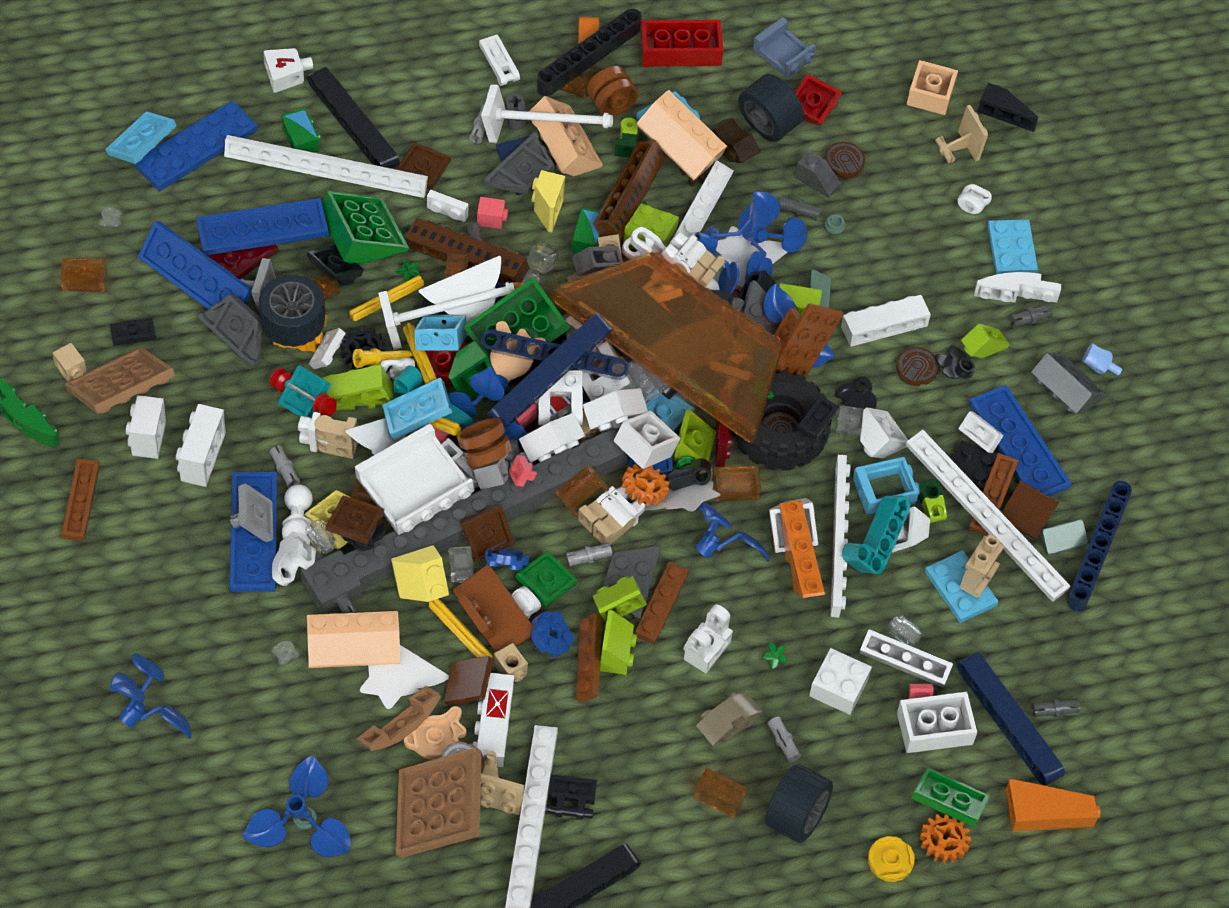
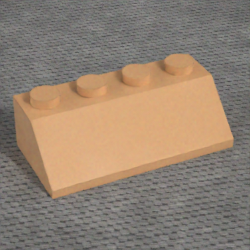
M670 90L658 98L636 123L651 140L655 139L658 146L693 180L697 179L722 156L727 147Z
M544 96L529 111L574 114L570 105ZM532 120V123L540 132V138L546 143L549 148L548 152L555 159L556 167L561 173L577 176L603 166L580 123Z
M398 611L307 615L309 668L400 664Z

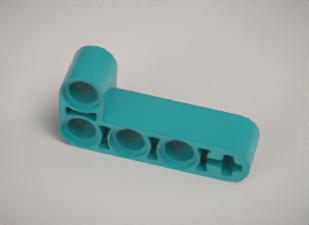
M408 365L394 380L395 398L423 386L422 374L417 368ZM450 403L452 413L444 416V418L458 423L459 426L461 424H473L472 418L467 413Z
M889 495L883 497L864 543H847L844 545L842 557L845 562L861 573L881 574L884 571L910 509V502L907 497Z

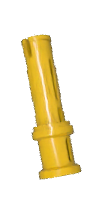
M372 348L370 351H363L362 349H356L353 353V363L356 368H362L363 366L380 365L383 360H400L414 356L411 350L380 351L377 348Z

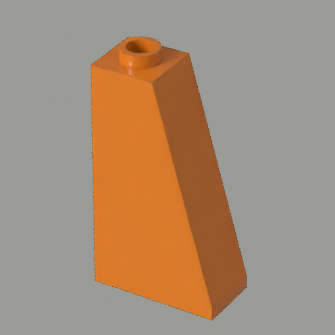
M1009 779L1005 789L1012 831L1094 827L1097 819L1100 818V806L1096 804L1095 796L1015 779Z

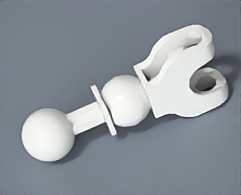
M643 227L635 229L631 237L623 243V254L634 263L649 267L654 271L658 268L663 278L674 280L673 284L681 280L674 274L672 269L668 270L665 267L669 261L661 253L666 246L663 245L657 235ZM637 235H643L646 241L638 239ZM632 244L638 251L632 252L628 246ZM712 278L702 291L706 289L720 290L717 281Z
M299 484L291 486L285 493L284 501L287 508L291 510V515L282 522L283 540L280 542L279 551L272 563V578L282 586H287L294 580L299 566L307 570L315 562L316 549L310 545L309 539L311 520L303 515L304 511L310 508L313 496L306 486ZM282 568L285 569V577L281 573Z

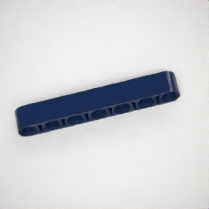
M599 313L593 315L499 401L487 415L490 418H500L505 429L508 428L605 339L613 328Z
M487 330L481 337L484 348L490 352L542 363L552 350H556L560 346V344L497 330ZM489 336L497 337L495 345L489 346L486 344ZM515 340L519 343L516 350L507 349L510 341ZM532 345L539 346V353L530 355L528 353L529 347ZM592 351L571 369L615 380L624 379L629 372L628 365L624 359ZM594 360H602L603 366L600 369L592 368L591 364ZM616 364H622L625 367L621 374H615L612 371Z
M1117 481L1112 486L1067 600L1068 607L1073 611H1083L1088 604L1132 492L1131 486L1125 481Z
M975 652L958 661L957 669L1038 782L1043 786H1047L1063 777L1065 770L1062 763L979 652Z

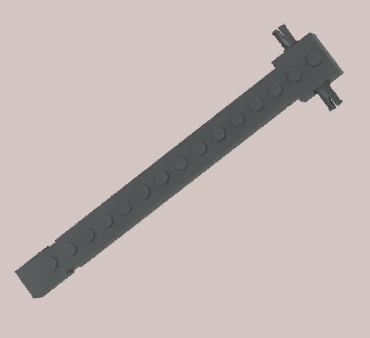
M613 428L581 443L580 446L574 449L570 448L534 465L532 471L537 472V475L533 481L527 480L523 487L516 486L512 478L509 477L505 484L485 488L466 499L457 501L449 509L441 510L434 514L430 520L422 521L409 532L398 535L394 531L385 535L381 540L376 541L370 550L359 551L355 549L345 555L339 550L327 557H323L317 544L312 543L311 546L316 549L315 562L307 570L301 568V582L320 614H328L339 608L342 613H359L352 602L362 598L363 590L394 576L392 558L432 545L441 554L466 542L460 521L499 503L508 522L586 485L588 481L596 480L628 465L629 455L614 442L617 432Z

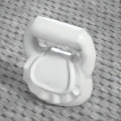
M975 184L965 186L962 194L959 195L958 205L970 214H978L991 202L992 195L989 191Z
M412 358L383 360L380 365H382L385 372L392 365L387 375L390 379L395 380L408 365L415 367V362Z
M525 586L515 590L511 595L528 619L541 607L537 597Z

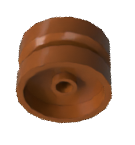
M612 66L601 70L593 76L586 88L588 96L595 103L602 116L604 113H609V115L615 117L626 112L633 106L639 96L638 89L630 80L626 71L620 66Z
M488 418L478 421L458 433L457 440L460 447L466 449L464 457L469 467H479L493 463L511 452L513 447L509 437L503 435L505 427L500 418Z

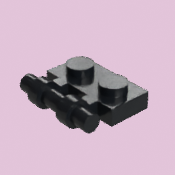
M551 774L548 799L557 800V805L547 804L546 813L555 814V817L561 818L564 815L576 817L578 820H583V818L593 819L594 810L584 809L585 804L594 805L597 780ZM564 801L578 803V807L564 806Z

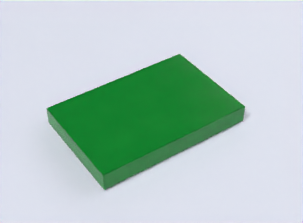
M928 767L924 771L911 797L915 801L972 827H976L990 798L988 794Z

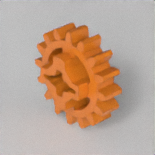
M634 464L632 468L628 467L622 478V488H627L625 494H631V500L638 499V504L641 505L642 502H645L647 506H650L652 502L656 506L659 501L663 502L667 496L669 482L664 481L666 475L659 474L660 469L653 470V465L642 469L637 464Z
M936 814L934 820L929 818L926 823L927 825H923L921 830L923 833L920 835V840L923 841L921 848L928 849L926 855L930 856L933 854L935 862L938 858H941L943 864H946L947 859H950L952 863H955L957 857L962 859L965 854L964 852H968L970 847L968 844L971 842V837L968 836L969 828L963 829L964 822L958 823L956 822L957 819H949V816L946 814L944 818H941L939 814Z

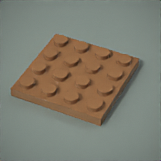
M139 347L65 383V386L70 394L98 414L109 411L112 406L118 403L128 402L131 399L130 397L136 394L148 392L151 387L157 384L160 385L168 382L169 378L175 376L172 367L144 348Z
M475 747L399 770L397 856L403 858L479 837L481 750Z

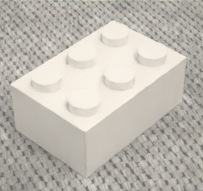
M198 404L196 411H192L189 424L191 425L189 430L186 429L184 431L182 448L179 447L176 453V460L179 461L177 471L180 472L181 481L206 487L224 440L226 429L223 409Z
M967 692L900 700L897 716L906 753L973 745L977 729Z

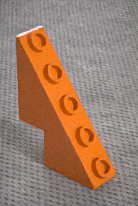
M802 500L780 503L785 559L791 564L793 591L802 598L825 595Z

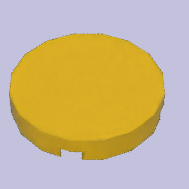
M893 836L879 838L872 845L868 853L870 870L876 877L888 882H897L905 879L911 873L915 862V855L911 846L903 842L902 839Z

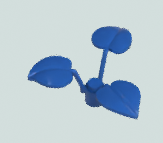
M753 192V202H755L758 210V224L754 234L750 238L744 239L751 241V245L755 246L759 251H755L748 260L745 281L748 275L753 272L765 270L770 276L772 274V261L766 257V252L757 244L764 242L767 236L783 239L782 249L790 253L800 250L807 239V228L799 218H790L785 222L783 235L768 233L765 230V227L770 226L772 220H775L780 213L779 201L767 192Z
M752 202L741 214L738 221L739 231L719 233L717 227L711 226L703 233H695L694 236L698 238L697 241H700L706 250L717 258L718 255L715 252L719 237L742 235L744 238H750L758 224V210L755 202ZM725 261V268L722 269L719 275L718 285L722 292L731 294L738 284L740 271L737 262L733 261L729 265V262Z
M774 284L765 295L763 309L770 322L778 323L783 320L789 308L795 309V305L791 297L777 284ZM827 343L812 368L819 367L835 357L834 352ZM768 344L758 346L753 353V365L759 378L762 374L769 373V369L778 355L773 347Z
M490 366L484 371L474 374L470 379L472 388L480 394L476 400L471 401L470 397L462 392H451L447 395L450 403L473 418L477 413L474 405L485 395L490 400L501 401L506 396L504 392L509 383L505 377L496 375ZM513 422L505 429L503 435H507L510 440L516 438L519 448H522L519 439L527 435V432L518 423Z
M704 502L701 503L698 508L704 512L705 520L711 522L703 538L695 546V549L700 554L709 558L716 549L720 551L722 547L735 539H742L762 552L767 562L770 560L763 545L743 531L719 544L718 542L721 539L714 534L719 525L722 524L730 529L733 526L714 507Z
M134 653L132 655L133 663L142 672L148 674V678L140 690L137 688L135 681L120 672L114 675L110 691L120 692L132 698L130 703L119 714V719L125 725L132 728L140 719L145 721L150 715L159 712L166 721L177 727L190 739L191 729L187 719L169 705L164 707L158 706L145 713L146 707L142 703L146 698L144 691L152 678L162 681L165 676L163 670L156 663L138 653Z
M313 755L301 762L291 775L289 787L294 795L289 797L286 802L288 810L284 812V818L281 820L279 813L275 810H260L251 818L242 834L253 845L260 847L276 846L286 837V830L282 825L287 822L288 817L291 815L296 819L305 817L317 830L311 837V845L318 855L334 857L348 853L351 847L349 832L342 822L337 819L327 818L319 827L307 812L308 808L305 802L307 797H319L328 787L326 771Z

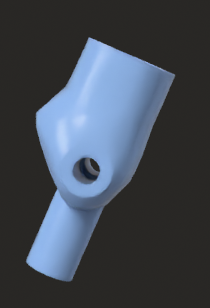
M1093 343L1088 347L1083 356L1082 362L1099 374H1104L1109 370L1118 376L1122 371V368L1112 363L1113 355L1110 351L1101 349Z

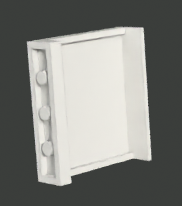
M431 424L426 425L355 466L356 478L375 504L384 509V516L398 535L411 531L417 524L430 520L434 514L441 510L449 509L453 503L460 499L468 498L474 492L473 480H468L435 437V429Z

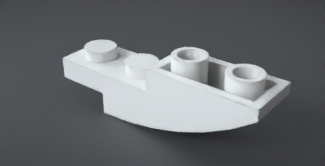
M1003 273L978 280L974 296L1014 303L1017 296L1026 299L1032 298L1046 302H1057L1061 291V284L1041 281V274Z

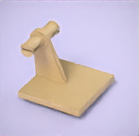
M967 105L958 130L961 138L949 144L945 142L943 136L935 140L940 148L939 152L945 156L948 163H952L956 159L952 154L953 151L968 148L974 160L979 161L988 138L987 129L981 124L978 114L974 112L971 105Z
M489 751L485 759V768L481 773L480 805L502 810L508 814L520 815L524 785L500 779L498 776L496 753Z

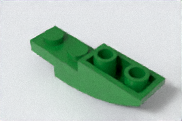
M3 378L0 379V398L2 399L0 401V408L4 417L16 429L31 439L50 447L56 448L59 446L57 439L59 433L53 424L51 426L48 424L45 413L42 410H38L34 404L27 406L23 399L19 400L13 385H8Z

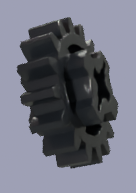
M367 327L363 331L356 328V333L349 331L348 337H343V343L340 344L341 357L345 358L346 365L352 363V369H355L352 353L356 349L370 351L377 346L380 351H387L386 340H382L381 333L376 335L375 329L368 332Z

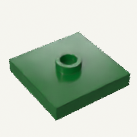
M548 551L516 573L515 576L545 607L569 591L578 582Z

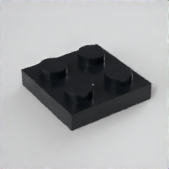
M961 440L952 461L983 493L997 455Z

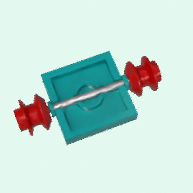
M298 365L293 375L290 372H286L283 368H278L271 374L270 385L283 392L278 404L300 417L312 418L314 412L320 413L321 416H331L336 411V400L326 394L331 383Z

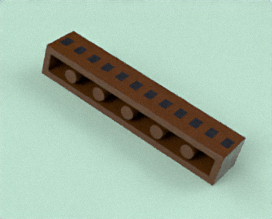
M655 139L638 142L593 223L601 237L619 234V241L624 237L626 225L642 203L665 160V156Z
M416 218L405 237L409 249L466 270L501 256L498 281L504 284L506 282L522 283L530 269L526 257L521 253H512L502 246L490 245L485 240L471 238L463 232H454L447 226L435 225L427 219L421 220Z

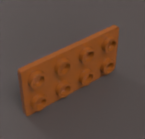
M810 303L806 306L802 315L799 314L797 309L789 308L770 341L778 355L769 372L778 374L779 371H788L790 375L796 376V374H799L806 378L844 315L843 312Z
M486 565L453 589L459 602L495 652L512 643L518 647L531 637L533 625L491 566Z

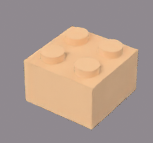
M919 60L909 91L907 105L946 115L958 70Z

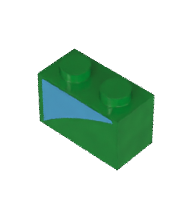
M305 108L281 115L282 129L291 148L312 153L319 152L321 137L318 130H314L313 118L311 115H307Z
M581 208L572 240V253H579L588 247H599L598 237L601 236L593 223L600 211Z

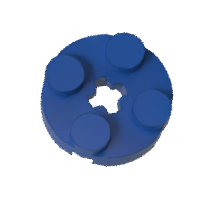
M488 548L485 550L484 559L487 560L486 565L499 567L500 564L509 565V569L522 570V567L529 565L530 555L526 554L523 557V552L509 549H499L498 553H492V548Z
M557 611L553 613L544 612L532 621L534 625L533 630H531V637L535 646L542 653L547 652L552 654L550 657H558L567 652L570 645L574 642V636L570 632L561 613Z

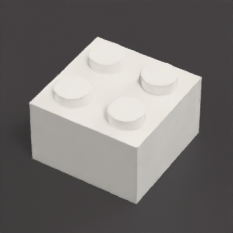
M641 388L617 390L583 404L590 430L599 429L600 432L611 428L615 430L620 429L624 421L648 412Z
M137 395L136 403L131 405L130 416H132V420L126 426V435H129L128 447H131L132 456L158 459L166 426L164 399Z
M648 411L624 421L614 442L637 465L645 469L670 458L680 437L652 411Z
M572 413L541 426L521 437L519 441L530 462L535 460L542 462L562 453L566 449L579 445L578 440L585 437V434L575 414Z
M830 648L812 683L809 696L851 715L869 679L872 667Z

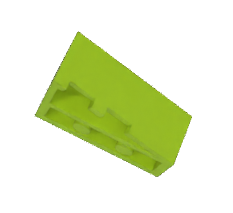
M371 365L363 369L349 370L348 372L322 377V379L331 383L326 394L336 400V410H355V406H369V409H375V405H383L395 399L394 384L382 365Z

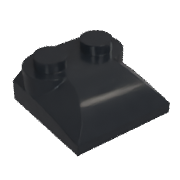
M336 245L308 251L307 253L309 260L331 281H338L341 285H352L356 277H360L363 274L364 269L358 263L344 262Z

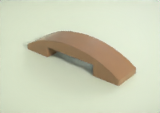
M424 686L409 698L411 704L409 708L381 729L372 726L356 739L357 742L373 751L389 747L401 741L426 720L440 700V694Z

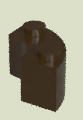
M734 118L725 119L709 128L727 146L723 155L730 162L743 163L761 152L753 135L743 131L737 125Z

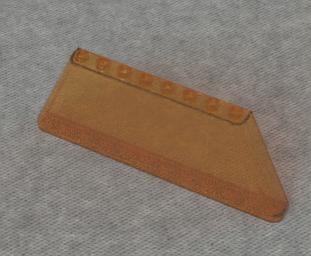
M650 252L560 284L550 292L551 301L583 324L593 315L599 313L613 328L605 340L751 444L757 438L781 358L782 342L779 337L766 331L762 325L749 319L745 313L732 307L728 301L715 295L711 289L705 288L698 283L694 277L685 274L677 265L671 264L659 253Z

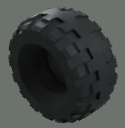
M779 371L778 374L769 372L762 374L759 379L754 378L745 385L742 392H739L732 411L731 430L733 437L737 441L738 448L744 455H749L750 461L757 465L759 463L764 464L766 469L775 470V468H783V471L794 469L797 465L802 467L810 463L812 459L816 456L818 457L823 451L829 438L832 420L816 441L798 430L791 433L774 432L767 428L762 420L770 413L787 412L801 422L820 396L826 399L827 397H825L824 393H820L821 389L813 381L809 383L804 376L796 374V376L790 375L788 371ZM755 379L761 384L771 383L770 390L774 395L773 399L764 398L758 403L756 400L757 395L748 393L751 388H755Z

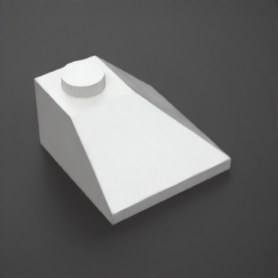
M867 407L863 410L860 441L864 445V451L867 455L883 459L907 447L906 442L908 439L888 411Z
M808 498L791 500H802L812 544L817 546L818 539L813 503ZM779 504L769 509L775 553L785 551Z
M915 506L909 509L892 552L914 546L928 538L930 518Z

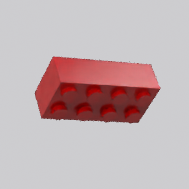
M641 20L640 47L642 67L722 66L724 49L721 20Z

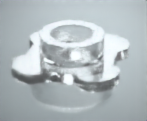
M108 207L101 211L102 220L100 225L102 227H119L121 225L120 217L122 212L120 210Z
M282 641L272 649V653L277 656L280 665H286L288 661L296 660L299 657V653L294 650L291 641Z

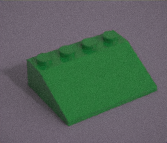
M333 191L326 192L322 206L328 231L344 262L363 264L408 251L409 247L383 198Z
M534 277L464 326L472 340L486 354L490 364L491 352L484 348L481 337L487 330H496V324L500 321L508 324L511 334L516 335L520 329H524L531 338L541 337L551 343L571 329ZM489 336L486 344L493 346L497 341V337Z

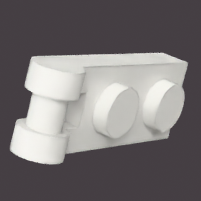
M498 34L479 40V46L494 71L500 86L506 85L509 81L515 82L520 80L519 72Z

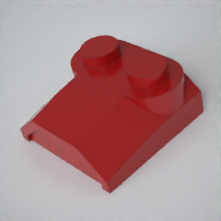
M806 74L795 91L803 106L804 120L815 125H822L830 112L837 107L842 91Z
M462 343L459 350L469 345V343ZM427 350L426 354L436 378L441 377L445 385L453 387L449 374L456 353L459 350Z

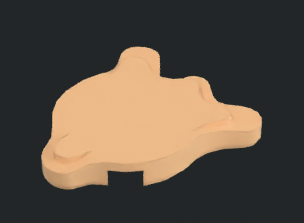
M500 321L496 324L497 331L511 333L506 322ZM520 329L516 334L531 338L524 329ZM541 337L535 338L538 340L546 341L544 338ZM512 340L508 343L507 349L516 350L519 343ZM532 345L529 347L528 353L536 355L540 347ZM494 352L490 354L491 364L496 375L505 377L508 383L525 375L533 365V361Z
M453 706L442 715L428 716L416 730L404 738V745L426 759L434 760L440 758L443 750L448 745L458 742L460 738L465 737L467 734L466 728L459 722L462 716L461 709L458 706Z

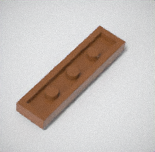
M1000 453L997 455L983 490V494L999 511L1019 461ZM972 518L969 530L988 536L989 534Z
M77 459L62 530V539L85 541L100 467L99 461Z
M668 562L635 631L637 638L654 645L656 644L689 574V569Z
M597 613L580 620L576 700L581 703L599 696L602 616Z

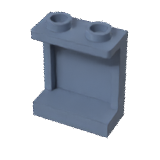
M782 17L755 37L753 51L787 78L791 74H796L802 66L814 60L816 45L811 44L807 47L787 30L788 21Z

